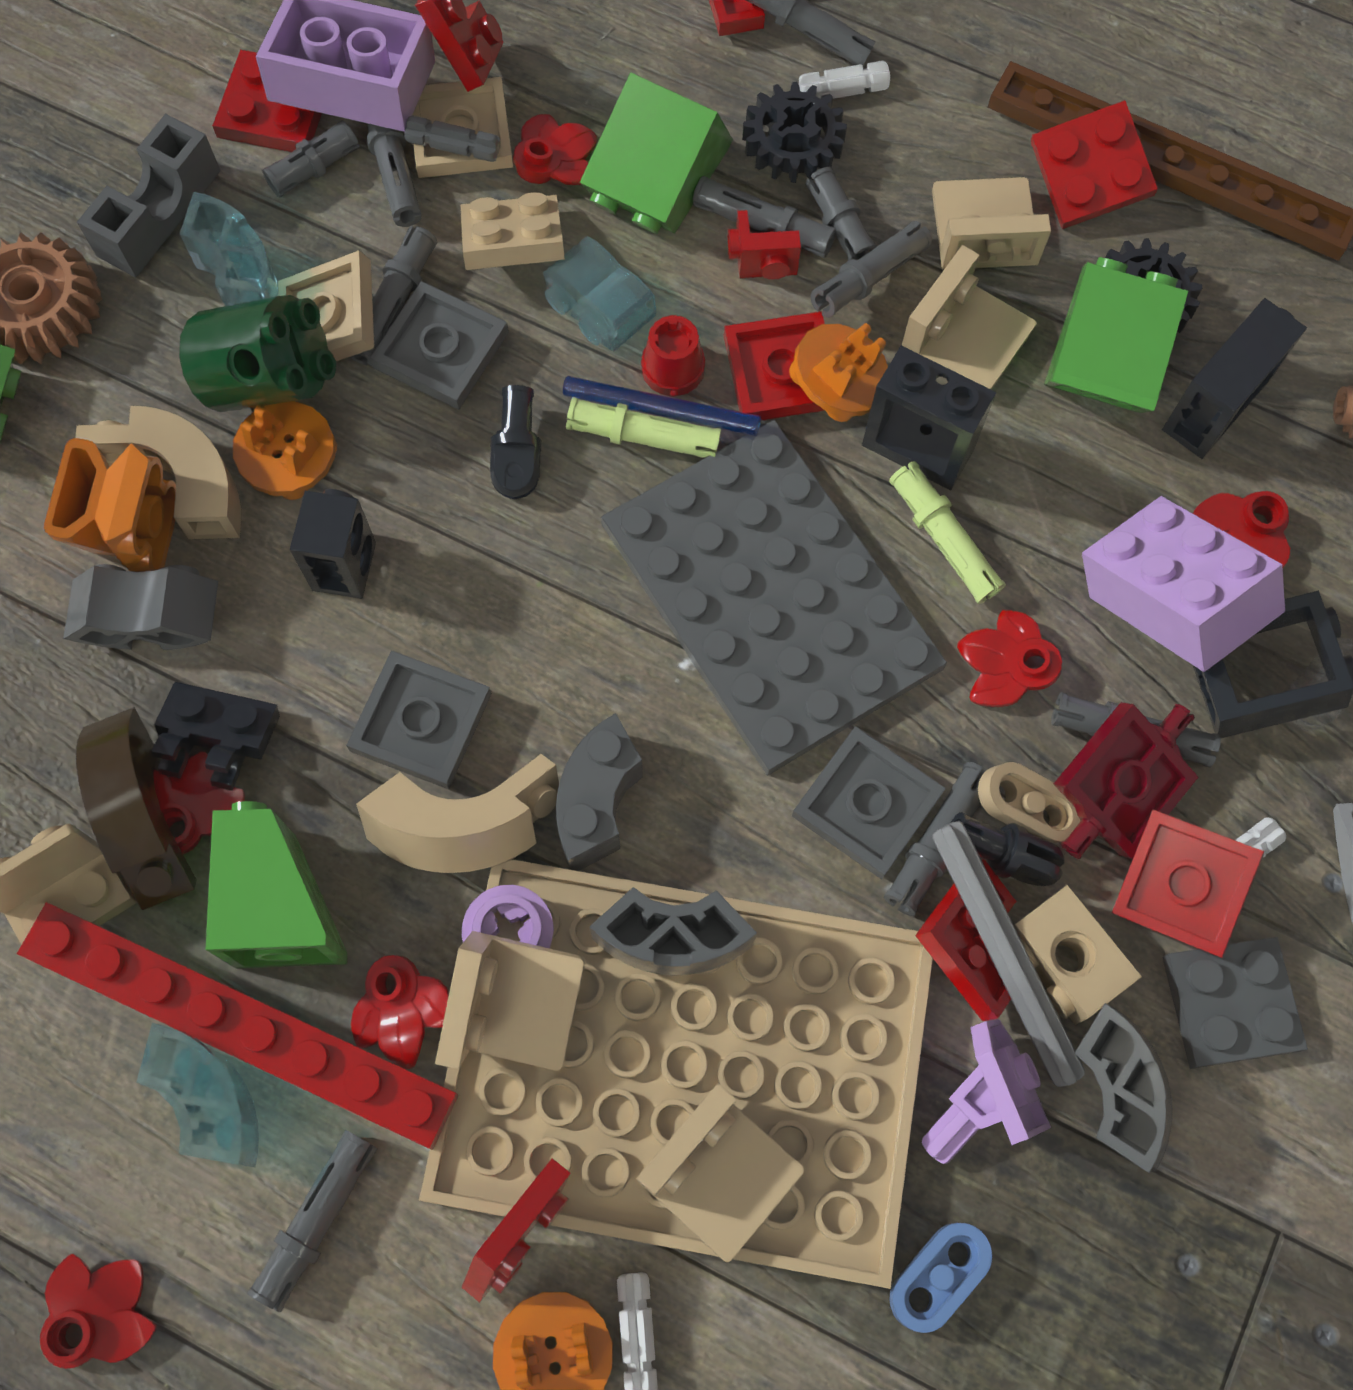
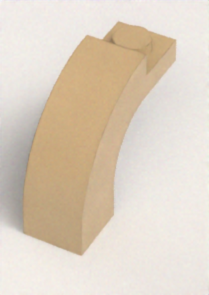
M130 406L129 424L106 420L100 421L96 425H77L76 438L89 440L96 444L109 466L116 461L130 444H133L143 455L155 456L160 459L163 470L175 476L174 519L188 539L240 538L241 505L236 484L210 439L191 422L176 414L158 408Z
M540 754L501 785L480 796L467 799L436 797L422 790L399 772L356 803L367 840L390 858L404 865L425 871L439 873L470 872L492 867L513 859L536 844L533 823L537 819L547 816L556 806L559 781L556 764Z

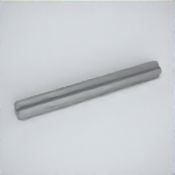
M956 821L942 826L932 834V839L1053 1084L1057 1087L1074 1084L1084 1076L1085 1069L1079 1057L1075 1054L1076 1051L964 824Z

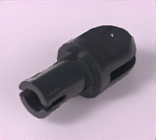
M509 385L502 388L501 430L491 436L490 477L492 484L502 496L514 500L526 497L537 487L540 477L542 440L532 432L534 389L523 385Z
M959 812L952 819L951 823L960 821L964 824L979 856L987 860L988 865L998 877L1003 879L1011 877L1035 886L1053 885L1061 878L1063 873L1059 867L1064 864V855L1061 849L1047 840L1028 833L1024 827L1010 823L998 829L971 818L963 812Z

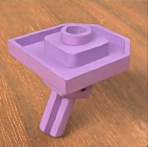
M999 1019L985 1021L970 1027L975 1057L979 1065L951 1095L949 1100L953 1104L922 1138L921 1143L929 1155L942 1164L949 1163L979 1129L1001 1121L1012 1145L1030 1139L1051 1128L1035 1088L1041 1085L1036 1067L1027 1053L1020 1055L1017 1045Z

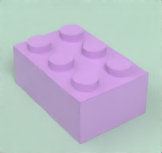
M283 0L256 55V60L268 101L405 132L407 119L409 116H412L435 64V55L431 31L421 15L354 0Z
M1162 496L1082 552L1089 597L1203 672L1207 671L1285 612L1283 568L1281 563Z

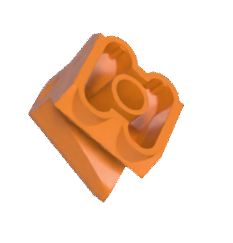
M80 438L70 439L64 448L44 522L45 532L53 540L94 554L116 556L129 571H155L164 568L176 521L174 519L176 484L173 480L163 479L162 463L158 457L143 455L133 444H130L116 461L109 466L99 448L92 441Z

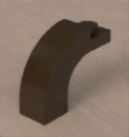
M135 707L83 727L77 740L76 769L87 817L105 861L112 874L121 872L141 910L194 890L197 879L162 813L154 784L153 772L157 760L151 752L154 743Z

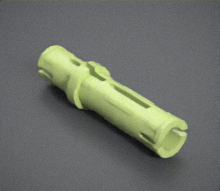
M575 397L571 399L567 419L570 420H567L566 423L567 430L609 437L610 443L620 445L623 440L702 458L708 456L715 457L721 435L720 428L700 426L628 410V405L618 403L617 407L580 400Z
M916 461L908 464L909 470L906 466L901 467L891 476L889 482L896 488L914 513L912 520L919 529L925 528L972 593L977 604L984 603L987 600L986 596L990 599L998 594L1006 586L1005 582L1000 579L971 537L950 510L952 503L947 496H940Z

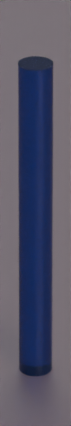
M567 376L563 384V395L616 407L618 403L628 405L630 410L757 436L760 428L761 416L572 376Z

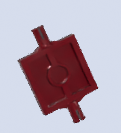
M1120 702L1053 783L1075 807L1080 818V823L1067 839L1061 843L1062 848L1066 849L1067 853L1074 858L1081 859L1083 853L1097 836H1101L1120 856L1130 859L1134 858L1152 810L1169 815L1199 778L1183 760L1176 743V739L1190 722L1195 719L1193 714H1189L1191 712L1189 709L1180 704H1175L1171 712L1157 726L1150 723L1134 704Z

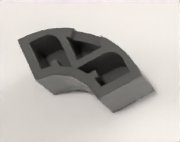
M110 564L94 565L72 581L63 639L89 645L132 650L133 640L160 645L163 650L188 648L211 641L218 581L200 576L197 569L186 565H170L155 571L142 572L126 571L119 566Z
M616 713L603 720L581 740L566 763L560 779L556 801V820L563 852L570 870L580 871L621 849L619 832L615 823L616 810L625 792L643 778L642 759Z
M633 887L590 926L592 939L614 958L642 971L671 976L697 974L723 966L751 948L757 932L717 890L698 902L670 905L653 901Z
M1105 1003L1075 1052L1092 1069L1102 1090L1104 1116L1096 1138L1148 1173L1157 1170L1164 1157L1172 1127V1097L1168 1078L1156 1050L1138 1026L1116 1008Z

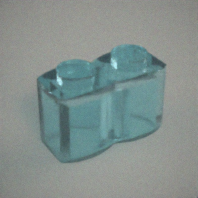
M588 236L564 255L565 260L556 261L543 272L547 289L545 297L549 304L559 314L565 315L568 313L578 320V325L583 335L596 346L601 343L614 352L656 316L655 295L635 274L620 266L616 259L602 245Z

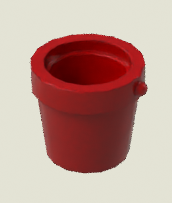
M670 315L662 317L650 328L647 346L643 350L641 370L644 381L652 390L661 395L672 397L685 395L696 389L704 377L706 362L697 328L690 320L683 316Z

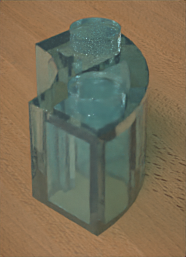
M193 192L180 235L195 267L216 276L215 286L224 305L229 306L278 296V280L263 243L257 233L247 223L246 218L238 210L217 198Z
M152 1023L136 1083L158 1091L173 1107L180 1127L179 1154L256 1167L259 1145L258 1120L250 1092L238 1071L221 1053L210 1045L170 1027Z

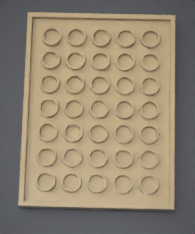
M512 859L492 866L486 890L500 885H518L536 893L545 902L552 916L554 932L550 949L580 955L585 958L564 1064L558 1071L474 1051L468 1053L459 1069L448 1067L444 1088L457 1093L459 1096L433 1150L430 1149L419 1201L505 1217L551 1158H553L571 1174L561 1192L569 1200L550 1225L719 1257L636 1179L719 1083L736 1099L734 1105L804 1168L803 1175L735 1255L733 1260L891 1289L933 960L915 936L918 931L724 897L757 932L754 945L731 962L706 972L673 976L655 974L629 966L603 950L592 939L590 926L633 887L653 901L670 905L698 902L709 894ZM499 911L494 913L498 920L496 924L500 931L496 936L520 941L518 930L524 926L523 923L530 919V917L522 922L519 920L511 924L506 917L502 918Z

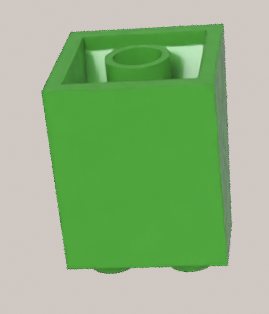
M630 72L580 183L592 194L589 201L599 208L616 214L619 207L634 214L633 223L652 233L658 234L662 227L675 234L693 206V195L702 176L708 178L712 176L728 151L733 138L718 112Z
M1099 257L1096 264L1087 262L1082 268L1044 385L1134 412H1152L1155 410L1188 291L1176 288L1178 279L1157 272H1148L1146 279L1127 274L1128 265L1116 260Z
M242 801L233 803L231 810L213 811L205 950L234 968L347 964V951L296 835L272 809H267V805L264 803Z

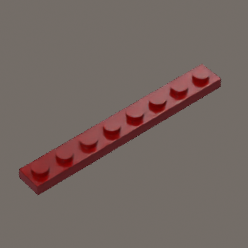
M48 902L45 903L16 953L433 1150L459 1096L447 1088Z

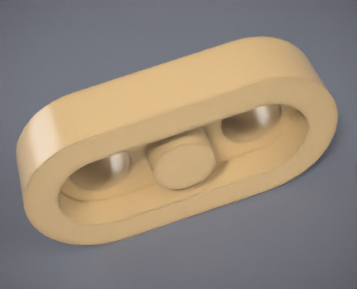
M1007 762L991 767L980 778L978 795L981 805L989 815L1007 825L1010 823L1018 824L1024 827L1028 833L1054 844L1065 841L1080 823L1075 807L1054 786V782L1019 763ZM1000 786H1002L1005 791V801L1003 800L1000 794ZM1044 810H1046L1049 815V824H1047L1044 820Z

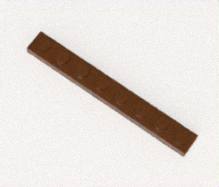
M1010 61L991 94L987 108L1043 131L1112 104ZM1130 113L1155 181L1337 261L1340 260L1347 250L1353 237L1352 208Z

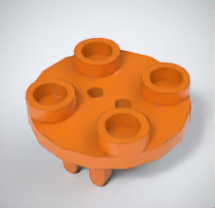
M864 323L858 329L842 324H822L808 331L795 349L794 361L789 369L792 380L800 385L811 401L824 409L835 421L847 422L853 416H863L870 412L876 386L888 368L885 356L882 354L886 341L883 338H878L873 342L868 338L871 326L867 323Z
M296 401L263 407L257 405L254 412L241 422L233 439V459L241 477L257 491L272 496H282L288 500L302 498L305 490L308 491V489L313 488L328 474L337 452V442L326 418L313 407ZM290 438H293V439H294L292 442L287 443V440H288V439H290ZM282 454L280 458H275L276 455Z
M542 1292L521 1301L503 1319L494 1341L493 1370L500 1390H604L613 1368V1341L604 1318L588 1300L568 1292ZM552 1336L556 1339V1347L548 1348L546 1346L547 1337ZM557 1362L560 1364L561 1370L558 1374H553L550 1371L551 1363Z

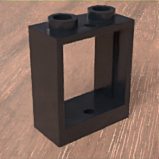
M1264 298L1191 381L1162 428V431L1203 459L1272 379L1308 327L1296 320L1289 311L1279 308Z
M901 345L876 386L862 446L901 466H906L907 469H909L908 464L910 462L916 461L927 479L951 491L975 449L997 392ZM943 377L947 379L948 383L941 385L936 379Z
M1319 590L1285 599V612L1256 634L1307 621L1328 681L1238 703L1223 659L1205 672L1193 665L1215 734L1225 738L1348 708L1353 695V658L1351 655L1343 656L1337 638L1341 637L1338 616L1333 607L1325 608Z

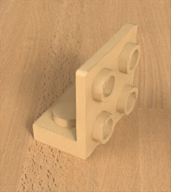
M1027 178L934 182L932 195L942 269L946 268L962 245L979 254L975 268L1039 264L1051 233L1049 214H1033Z
M962 245L910 315L902 346L992 390L1034 331L1036 321L976 286L979 278L973 274L979 254Z
M70 823L47 828L32 839L31 846L12 857L0 858V912L5 914L21 945L46 902L97 926L104 924L137 903L120 871L112 874L98 843Z
M472 931L458 948L435 1064L459 1069L468 1053L474 1051L551 1070H560L564 1064L585 958L572 953Z
M718 1083L636 1179L723 1261L730 1262L803 1175L804 1168L734 1105L736 1099Z

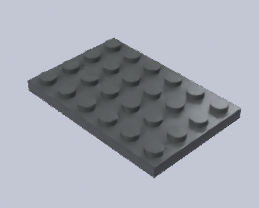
M775 420L715 452V457H706L601 516L603 528L767 776L941 672L947 664Z

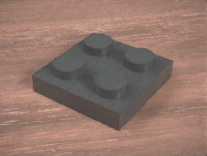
M421 281L371 355L370 360L374 369L460 410L508 335V324L506 321Z
M391 650L346 746L354 754L450 789L491 697L490 687Z
M855 726L793 810L792 817L882 880L946 788Z
M1278 937L1228 944L1223 958L1201 949L1169 953L1162 957L1190 1069L1301 1052L1308 1049Z

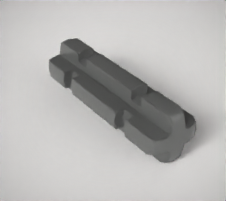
M414 115L409 116L406 122L405 140L407 142L426 147L429 143L431 148L468 157L473 154L474 158L490 162L496 161L498 157L500 138L497 135L478 131L476 134L475 130L440 121H434L432 124L431 120Z

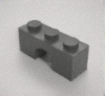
M166 113L136 149L142 160V175L133 193L126 196L106 185L77 221L96 257L135 278L221 171L206 134Z

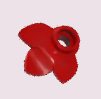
M550 114L533 116L522 126V141L514 149L513 162L517 173L522 179L533 184H543L553 178L565 185H581L580 180L588 165V162L584 159L594 150L597 135L590 128L578 123H565L559 126Z
M1260 491L1241 498L1229 493H1220L1201 502L1192 513L1281 563L1282 568L1288 562L1291 548L1284 535V531L1289 523V510L1285 500L1280 495L1271 491ZM1254 513L1262 514L1267 519L1268 524L1259 521L1254 516Z
M1002 610L998 616L997 630L988 628L975 630L957 643L958 651L963 659L981 673L972 687L969 696L971 702L980 706L1005 707L1013 705L1028 690H1042L1054 684L1062 672V657L1057 647L1041 638L1039 626L1033 618L1019 611ZM1033 656H1039L1045 660L1043 665L1036 669L1027 667L1025 662Z
M199 752L188 759L181 779L175 777L168 778L166 775L159 774V771L156 770L153 772L157 798L169 829L176 822L181 821L185 823L184 832L175 838L183 854L194 849L202 836L212 834L213 811L231 810L233 803L245 800V792L242 789L234 787L232 791L211 785L210 779L214 771L206 769L205 761L208 756L206 752Z
M387 955L375 961L367 973L365 980L366 993L355 1005L352 1013V1035L357 1047L363 1049L378 1043L380 1050L388 1060L402 1068L412 1069L415 1067L421 1051L425 1027H443L449 991L441 980L430 976H421L414 963L408 958L400 955ZM390 973L396 980L395 990L391 994L386 989V979Z
M70 1254L55 1268L49 1277L45 1289V1298L50 1315L44 1322L40 1333L42 1353L51 1364L59 1368H75L86 1364L92 1358L116 1363L131 1357L151 1340L156 1331V1325L148 1317L134 1310L139 1303L143 1289L144 1276L140 1261H114L91 1273L87 1264L76 1254ZM73 1323L78 1324L83 1332L82 1340L75 1348L71 1347L65 1338L67 1329Z

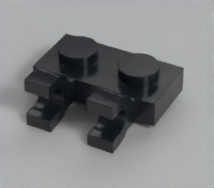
M174 682L154 723L158 739L151 752L153 757L162 759L158 766L159 774L181 779L193 746L198 745L211 748L205 761L206 769L214 771L210 779L211 785L233 791L245 757L262 759L280 717L277 704Z

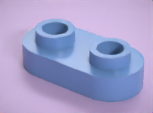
M951 1223L941 1227L931 1237L892 1284L889 1296L890 1307L899 1323L910 1330L929 1333L941 1328L990 1269L992 1250L987 1237L982 1231L967 1223ZM955 1242L962 1243L968 1252L967 1260L961 1266L954 1265L948 1256L949 1248ZM918 1287L925 1289L929 1295V1304L921 1312L913 1310L909 1303L910 1293Z

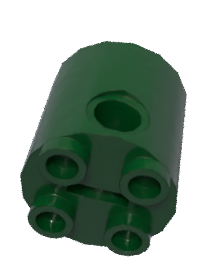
M283 295L198 311L187 320L180 335V363L183 376L192 394L205 407L220 413L253 408L257 405L266 406L313 398L322 389L325 380H331L336 373V360L331 351L328 350L325 332L320 324L319 308L310 298L298 299L292 295Z

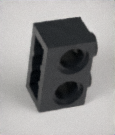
M327 489L323 493L305 490L290 546V551L312 591L363 599L376 541L359 499L337 489Z

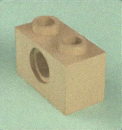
M1068 885L1014 925L1041 982L1047 988L1046 992L1057 1014L1063 1019L1069 1017L1075 1025L1090 1018L1105 1003L1108 1004L1142 977ZM1057 946H1067L1075 952L1079 962L1076 972L1067 971L1058 964L1055 956Z

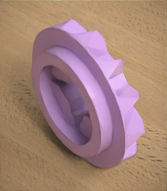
M500 885L488 889L470 904L465 913L462 923L463 942L472 931L496 936L500 931L496 924L498 920L494 913L499 911L502 918L506 917L511 924L519 920L522 922L530 917V919L523 923L524 926L518 930L519 942L550 948L554 932L551 913L545 902L536 893L525 887Z

